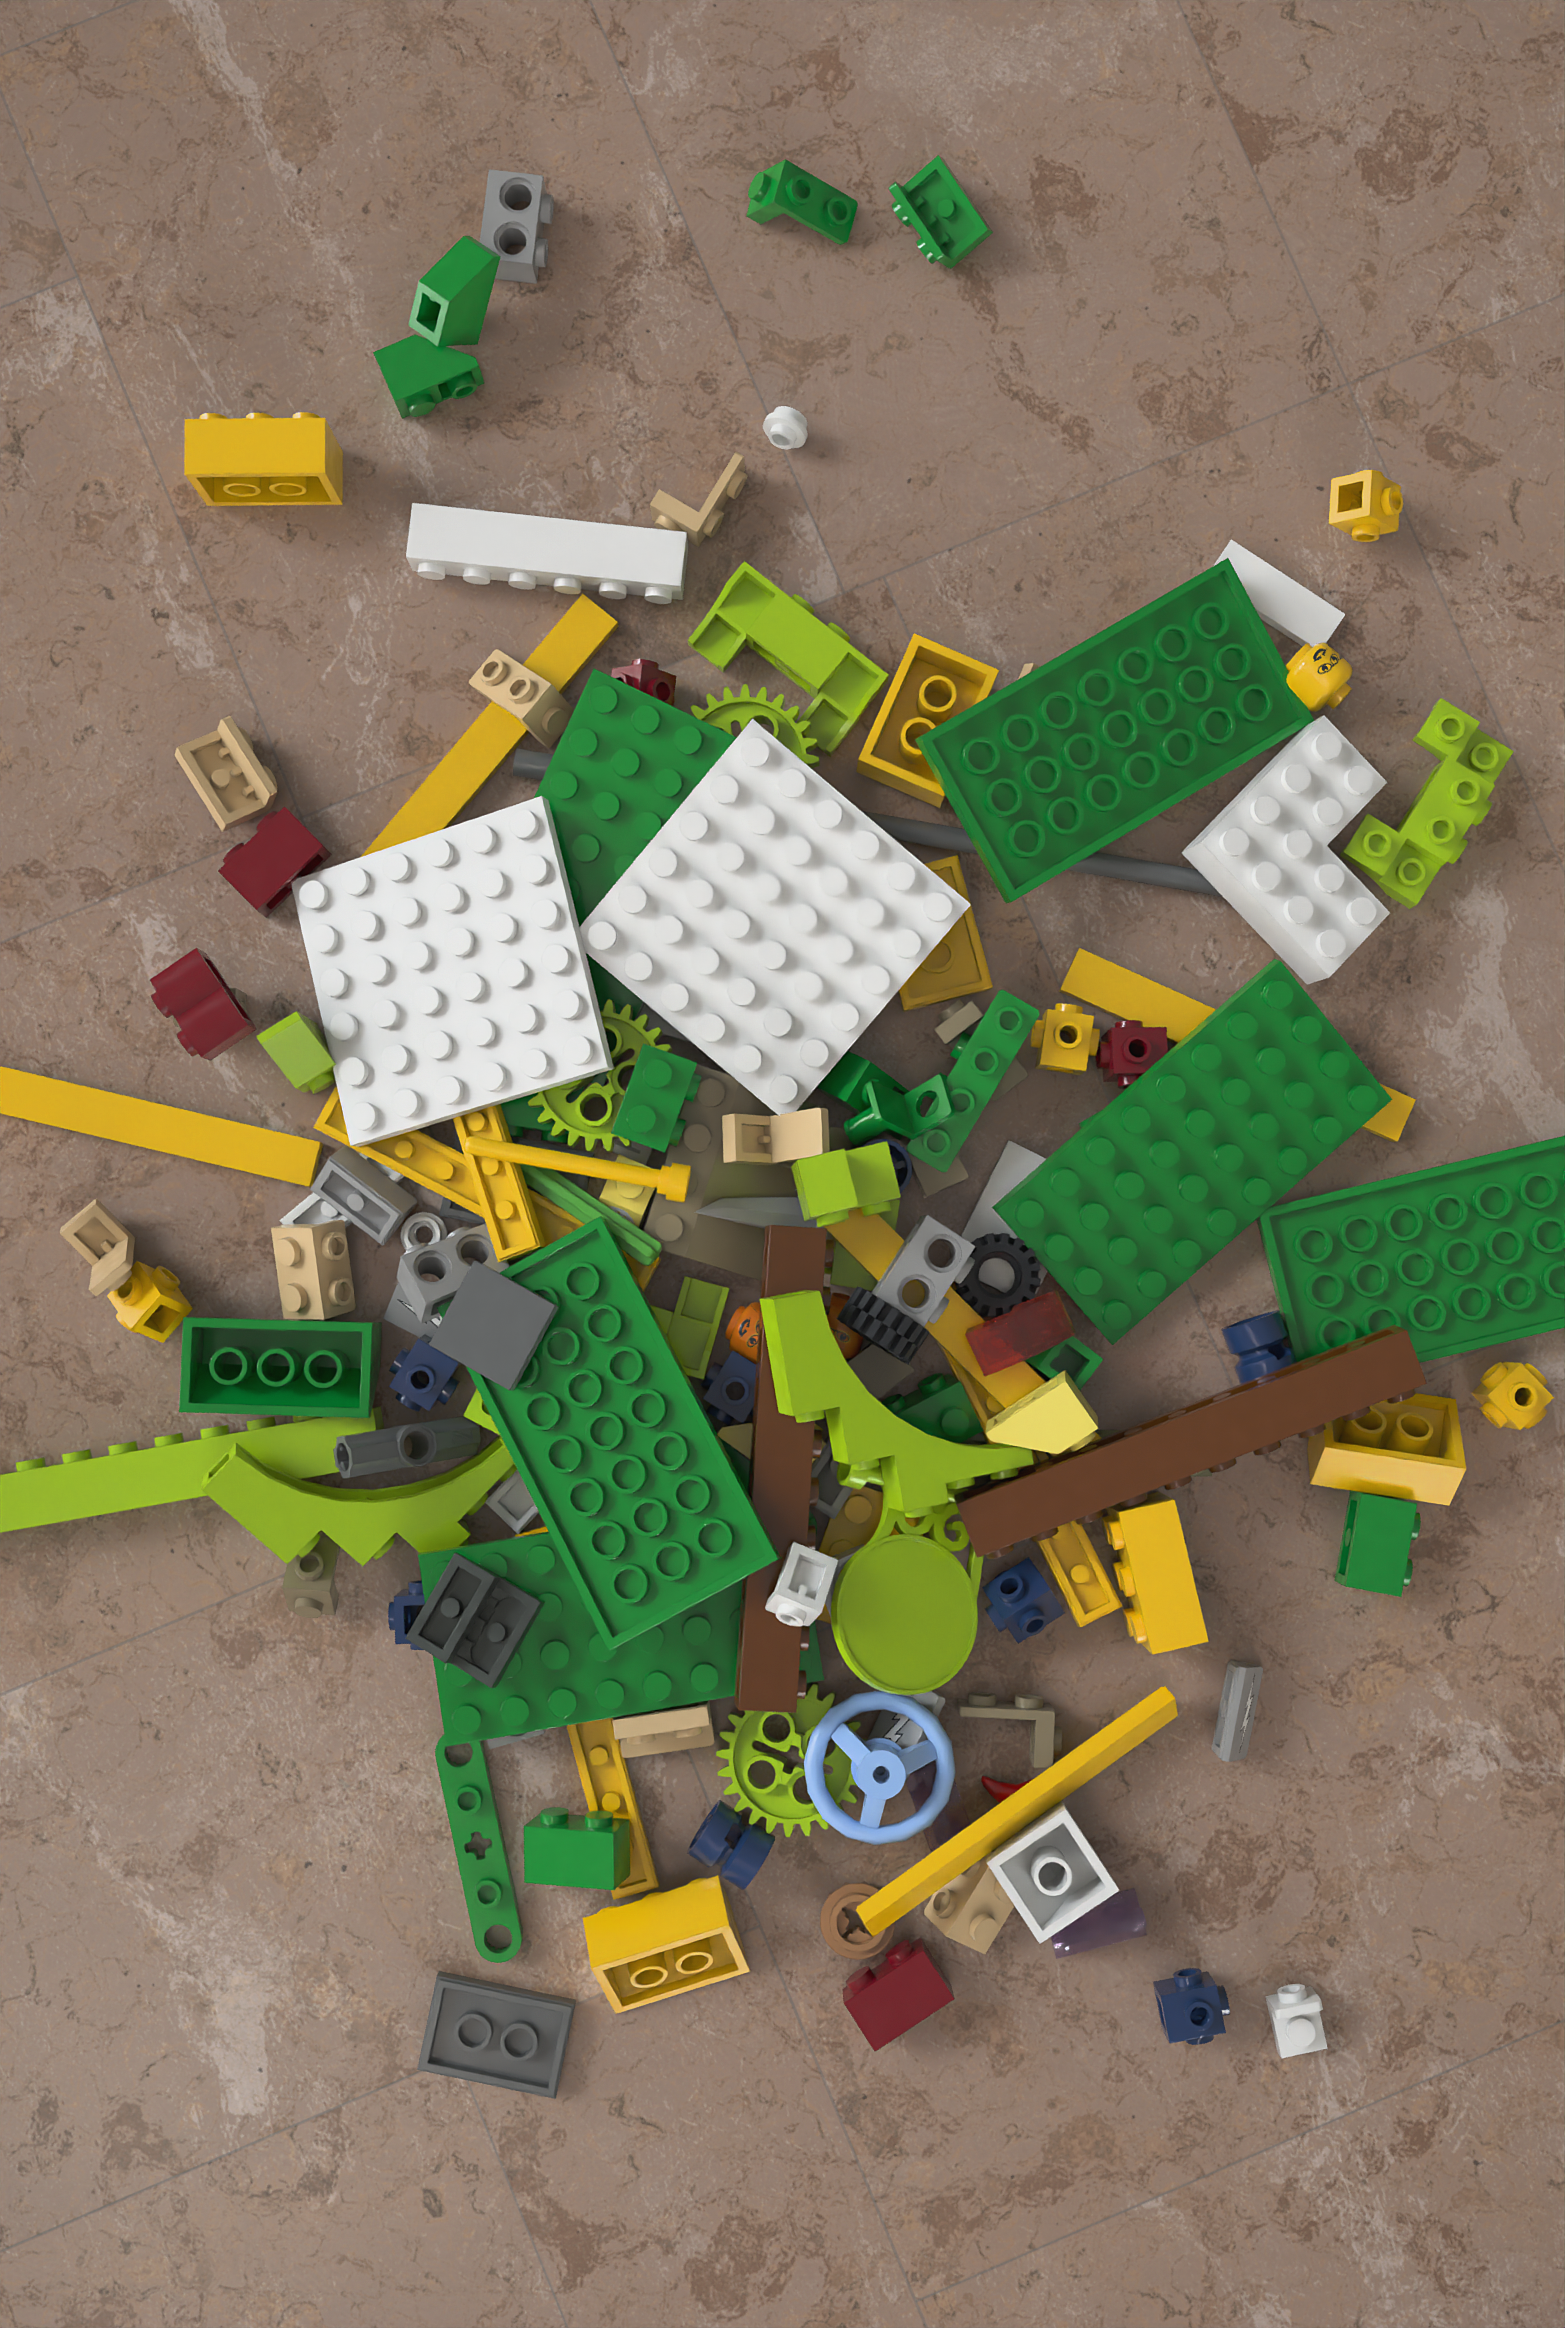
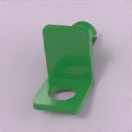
M936 1075L905 1095L872 1080L866 1084L871 1107L854 1118L846 1120L844 1122V1130L849 1140L854 1145L858 1144V1147L863 1146L867 1141L887 1129L914 1140L954 1116L955 1109L946 1079L941 1075ZM932 1092L937 1093L939 1097L937 1110L931 1116L923 1117L920 1113V1105L923 1098Z

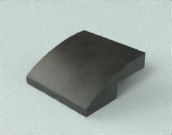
M454 1553L405 1639L442 1662L455 1665L488 1687L496 1688L545 1602L474 1561Z

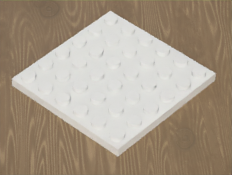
M752 719L596 906L579 929L585 952L780 1116V1114L797 1111L971 904Z
M540 796L298 878L292 883L328 1049L336 1063L333 1066L350 1146L361 1147L614 1069L549 801L546 798Z

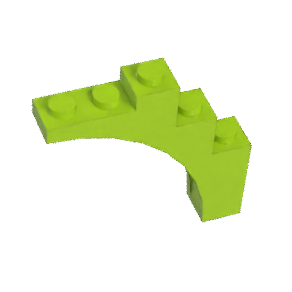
M803 1290L760 1299L779 1413L795 1416L796 1422L801 1423L825 1418V1410L833 1460L851 1465V1470L871 1469L881 1464L888 1508L905 1512L907 1518L927 1516L934 1513L933 1506L949 1503L947 1489L972 1486L975 1484L974 1477L990 1474V1479L1013 1477L1018 1475V1467L1034 1464L1032 1450L1029 1448L1003 1443L984 1445L953 1443L928 1435L895 1416L868 1392L847 1364L829 1327L820 1291Z
M499 1435L477 1455L472 1456L444 1473L412 1484L374 1490L333 1488L300 1480L275 1469L235 1443L202 1477L201 1490L286 1564L296 1555L300 1557L307 1555L320 1539L318 1533L322 1530L360 1565L364 1566L372 1557L377 1560L391 1548L395 1541L393 1535L396 1532L419 1553L468 1545L469 1540L467 1538L471 1534L467 1522L462 1517L466 1513L469 1516L476 1513L488 1498L486 1492L498 1480L504 1482L516 1472L517 1467L502 1437Z

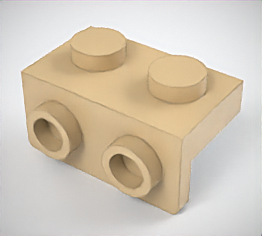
M231 716L221 719L216 731L176 748L174 756L222 832L270 811L277 795L276 779L267 766L260 764L253 753V744L248 733L243 728H238Z
M331 1220L320 1224H284L271 1228L283 1319L325 1320L355 1310L354 1288L345 1222L343 1220Z
M995 1850L936 1891L924 1910L925 1916L946 1937L983 1954H986L1014 1908L1013 1902L986 1863L987 1858Z

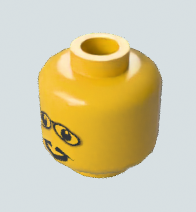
M1306 643L1286 665L1289 672L1286 678L1288 686L1312 712H1317L1326 705L1334 710L1352 691V688L1347 684L1352 676V666L1326 643H1318L1313 647Z

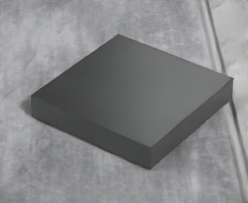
M474 1260L429 1345L502 1387L514 1391L559 1306L487 1265Z

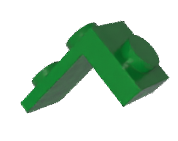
M785 159L765 171L759 172L754 177L748 191V197L751 200L746 217L761 225L784 213L835 243L842 245L848 242L858 203L855 199Z

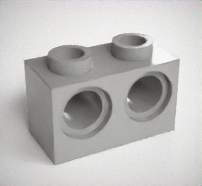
M489 169L480 243L501 256L495 279L537 284L539 267L546 268L548 239L543 238L544 223H552L554 197L551 194H547L543 175ZM519 201L530 203L523 210L511 209V206ZM517 244L525 247L523 251L515 255L505 253L506 249L512 245Z
M929 1215L920 1216L873 1289L872 1294L886 1301L892 1307L897 1308L923 1327L928 1321L934 1324L943 1314L949 1303V1299L945 1298L944 1295L953 1281L960 1284L971 1270L975 1260L969 1256L975 1246ZM936 1240L946 1243L950 1250L948 1262L940 1268L934 1266L928 1258L929 1246ZM910 1280L920 1282L925 1291L922 1303L913 1308L908 1306L902 1298L903 1287Z
M486 1223L472 1229L470 1227H461L451 1232L446 1239L431 1245L428 1243L417 1244L409 1248L400 1257L396 1278L421 1324L441 1316L437 1307L452 1300L471 1267V1264L463 1260L464 1258H475L499 1273L510 1267L507 1262L498 1263ZM433 1274L440 1280L429 1282L424 1280L421 1275Z

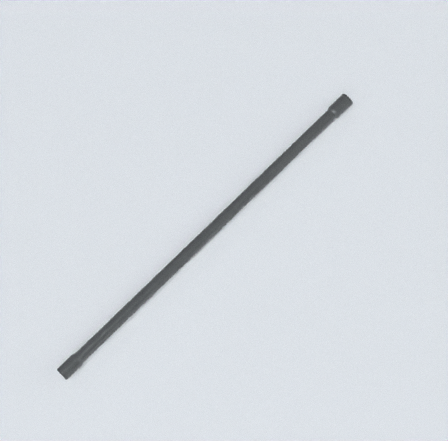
M517 748L513 762V776L542 780L554 754ZM862 811L895 840L978 854L964 828ZM1095 852L1066 869L1223 897L1197 869Z

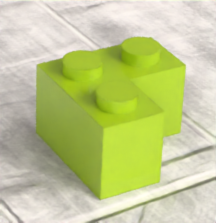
M887 1141L845 1151L844 1148L798 1159L791 1166L804 1221L816 1219L818 1228L844 1222L849 1219L848 1211L862 1208L864 1217L892 1210L890 1201L901 1197Z

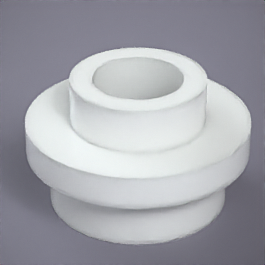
M780 406L775 408L773 413L766 416L763 423V430L770 442L781 449L799 448L804 445L808 436L806 418L799 411L791 407Z
M420 1212L410 1216L401 1229L403 1247L407 1251L409 1248L420 1244L417 1239V1233L422 1227H429L433 1232V1238L428 1243L429 1245L446 1239L448 1232L444 1222L438 1216L427 1212Z

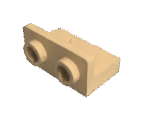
M709 1700L618 1716L612 1720L615 1740L620 1739L621 1753L624 1758L712 1746L715 1742Z

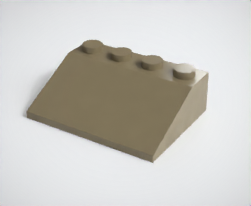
M696 1065L694 1073L701 1075L702 1078L693 1102L684 1100L679 1118L686 1120L677 1147L670 1146L664 1165L671 1167L673 1162L691 1166L685 1203L666 1200V1195L658 1194L656 1191L644 1231L662 1244V1251L762 1281L765 1229L694 1212L720 1198L798 1196L792 1168L781 1167L778 1164L724 1163L723 1115L735 1113L774 1116L777 1114L731 1075ZM804 1101L797 1111L824 1107Z

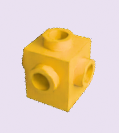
M1363 470L1355 474L1331 479L1330 525L1351 535L1352 540L1358 542L1376 541L1380 538L1381 534L1398 531L1399 513L1403 508L1400 485L1384 477L1382 472L1376 470Z
M1057 1003L1055 1010L1047 1009L1042 1016V1020H1036L1032 1028L1030 1047L1038 1048L1035 1069L1082 1075L1086 1072L1088 1056H1096L1099 1043L1100 1029L1092 1028L1094 1016L1083 1014V1007L1072 1004ZM1060 1032L1069 1036L1070 1044L1064 1043L1060 1039Z
M136 1261L130 1269L132 1274L128 1280L118 1289L110 1292L107 1297L118 1311L116 1314L117 1320L125 1328L164 1343L183 1321V1317H186L193 1308L179 1290L180 1281L171 1271L163 1266H157L154 1269Z
M1499 1362L1493 1365L1480 1378L1481 1384L1471 1393L1482 1404L1479 1409L1492 1424L1498 1428L1506 1427L1521 1430L1523 1427L1529 1429L1540 1422L1547 1414V1410L1544 1407L1554 1398L1544 1387L1548 1383L1546 1378L1529 1363L1523 1365L1522 1363ZM1519 1390L1523 1395L1515 1401V1393Z

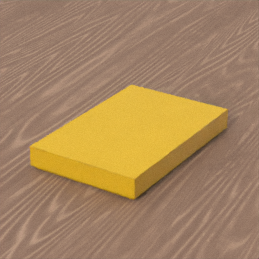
M958 855L924 864L970 903ZM971 905L898 990L903 1012L993 988Z

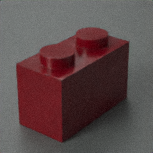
M285 806L279 812L272 811L267 814L257 825L256 830L258 832L246 844L239 843L225 855L223 859L225 864L218 870L266 918L293 893L292 883L296 879L312 874L332 855Z
M921 1937L913 1943H910L909 1940L898 1943L886 1953L885 1957L887 1960L872 1970L869 1966L857 1970L846 1980L847 1986L842 1989L844 2005L874 2052L955 1999L950 1982Z

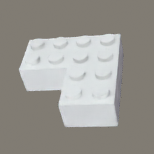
M1324 715L1303 727L1182 852L1190 863L1307 985L1329 978L1390 914L1383 904L1327 846L1382 789L1387 781Z

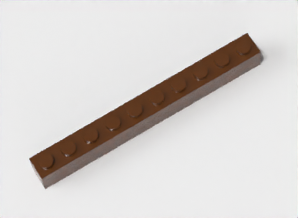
M783 1225L765 1226L760 1299L803 1290L820 1291L826 1315H829L831 1288L823 1286L825 1267H832L834 1241L833 1239H826V1228ZM761 1305L759 1311L748 1494L781 1559L742 1579L734 1703L738 1710L796 1713L797 1699L804 1700L806 1695V1670H799L800 1651H808L810 1627L805 1625L800 1627L787 1625L779 1621L775 1613L766 1610L765 1606L768 1598L775 1590L788 1548L791 1544L796 1542L815 1550L816 1529L815 1525H808L809 1506H817L819 1480L818 1477H811L812 1458H820L822 1432L819 1429H814L815 1421L798 1423L795 1416L781 1414L778 1411Z
M1392 1325L1088 1443L1079 1450H1069L1020 1469L1016 1476L995 1479L953 1495L977 1558L987 1555L988 1559H994L1010 1553L1014 1550V1543L1031 1537L1033 1542L1048 1539L1059 1532L1058 1526L1075 1520L1076 1524L1092 1522L1103 1515L1102 1509L1118 1503H1120L1121 1507L1138 1504L1148 1498L1146 1492L1162 1486L1166 1490L1182 1487L1192 1481L1191 1475L1209 1469L1211 1473L1226 1470L1237 1463L1235 1458L1253 1451L1254 1455H1263L1275 1451L1281 1447V1440L1298 1434L1299 1438H1307L1319 1434L1326 1429L1325 1423L1342 1417L1344 1421H1350L1363 1417L1371 1412L1369 1406L1386 1399L1390 1404L1407 1400L1416 1394L1415 1388L1423 1386L1427 1382L1407 1330Z

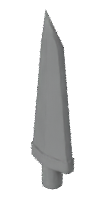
M799 1197L720 1198L694 1212L764 1229L767 1225L818 1228L816 1220L804 1221Z

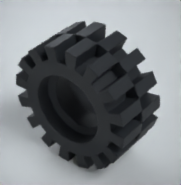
M990 1233L971 1242L975 1248L969 1257L973 1258L975 1262L960 1284L956 1281L953 1282L956 1283V1293L983 1318L1001 1319L1010 1317L1025 1309L1036 1296L1035 1292L1040 1287L1041 1281L1038 1275V1271L1041 1270L1039 1262L1036 1263L1034 1259V1251L1031 1248L1028 1249L1020 1238H1012L1007 1233ZM992 1258H1000L1011 1265L1015 1279L1009 1291L1003 1294H992L982 1287L979 1280V1270L985 1261Z
M858 1286L837 1317L841 1323L858 1333L861 1337L907 1365L911 1363L929 1334L928 1330L913 1321L909 1316Z

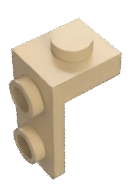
M735 452L699 512L659 489L650 503L652 520L655 521L654 526L662 530L687 532L688 541L697 547L700 546L706 535L713 537L724 518V513L721 510L729 497L736 499L747 481L748 475L744 473V456Z
M498 649L492 652L469 680V684L476 691L515 716L534 738L547 748H550L565 731L574 712L571 705L551 683Z
M826 1108L807 1109L780 1114V1116L735 1113L722 1116L724 1163L772 1165L830 1152L829 1121Z
M96 1198L64 1224L60 1229V1234L92 1265L89 1290L95 1296H98L107 1288L111 1292L118 1289L131 1276L132 1271L130 1269L134 1258L135 1237Z

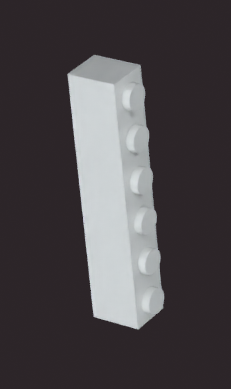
M412 503L406 558L413 571H416L423 578L442 580L445 578V575L463 576V580L479 585L489 584L491 579L508 581L510 586L519 589H534L536 584L554 586V590L564 594H579L581 589L599 591L601 596L611 599H624L626 594L644 596L645 600L652 603L668 604L672 602V599L683 600L688 538L687 532Z

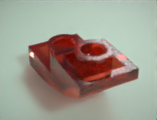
M1057 1290L1013 1306L1010 1313L968 1328L965 1336L985 1377L1048 1350L1074 1336L1076 1331Z

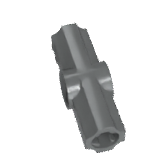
M464 1416L416 1424L397 1425L386 1429L339 1436L333 1449L335 1466L341 1472L342 1478H351L406 1467H421L433 1462L477 1455L481 1438L479 1426ZM406 1436L412 1442V1451L409 1456L404 1450Z

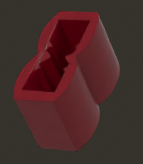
M195 948L150 979L156 991L151 995L154 1004L166 1018L174 1016L181 1028V1031L176 1034L177 1038L192 1057L199 1054L200 1057L211 1061L256 1030L253 1021L232 993L209 956L198 948Z

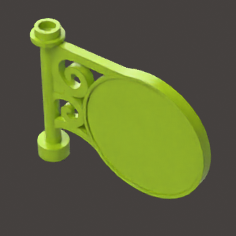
M839 1462L837 1467L838 1483L854 1489L863 1488L866 1482L880 1485L883 1491V1510L880 1523L873 1537L847 1561L834 1587L831 1602V1624L838 1650L849 1668L862 1681L873 1688L897 1695H916L932 1691L947 1683L962 1668L972 1650L977 1633V1598L984 1555L977 1558L970 1542L967 1568L965 1570L958 1559L951 1553L963 1550L968 1544L970 1538L964 1523L954 1521L946 1525L948 1531H955L956 1538L953 1542L946 1538L944 1532L946 1521L952 1515H960L953 1495L969 1489H947L949 1503L933 1506L934 1513L920 1517L918 1524L912 1527L905 1521V1512L888 1508L880 1465L871 1469L851 1470V1465ZM893 1528L896 1529L899 1535L890 1536ZM929 1531L930 1539L920 1535Z

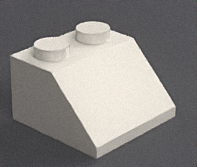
M1062 1801L1002 1843L986 1860V1863L1039 1944L1119 1891L1111 1874Z

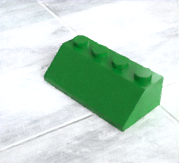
M183 1317L179 1412L370 1418L380 1372L382 1322Z

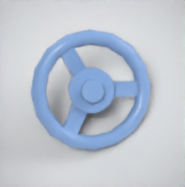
M883 1691L854 1694L830 1708L811 1733L804 1759L807 1791L822 1819L846 1838L872 1845L903 1842L930 1827L949 1802L956 1774L952 1742L937 1716L912 1697L890 1694ZM884 1709L908 1717L923 1729L928 1740L902 1749L897 1743L886 1738H873L864 1741L844 1722L861 1712ZM831 1738L852 1760L851 1771L853 1779L857 1786L865 1793L860 1821L854 1820L841 1810L826 1788L823 1761L828 1742ZM935 1760L937 1773L932 1792L918 1812L899 1823L879 1825L886 1799L892 1798L900 1792L908 1774Z

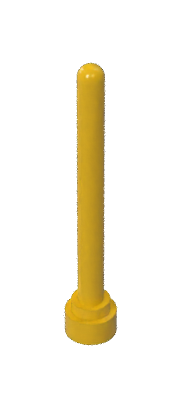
M476 1136L468 1137L463 1145L464 1150L470 1155L657 1188V1193L666 1195V1200L685 1203L690 1181L691 1166L673 1162L671 1167L662 1165L661 1170Z

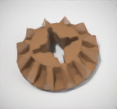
M865 1881L851 1884L845 1882L840 1888L829 1893L820 1913V1927L826 1943L837 1954L854 1960L867 1959L880 1953L890 1942L895 1929L894 1922L875 1937H872L866 1928L863 1929L857 1925L844 1934L849 1924V1917L844 1907L848 1910L852 1909L857 1913V1906L879 1891V1889Z

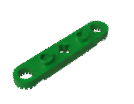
M443 1734L436 1745L435 1757L475 1946L484 1959L494 1963L506 1962L512 1959L520 1949L523 1941V1927L492 1780L485 1756L483 1741L469 1743L473 1751L472 1758L464 1764H456V1762H452L451 1758L448 1757L445 1735ZM474 1832H480L483 1839L490 1838L492 1844L487 1846L485 1855H479L476 1848L469 1849L467 1843L472 1841ZM493 1925L507 1927L512 1934V1943L503 1949H496L494 1946H490L491 1944L487 1942L488 1939L486 1937L487 1930Z

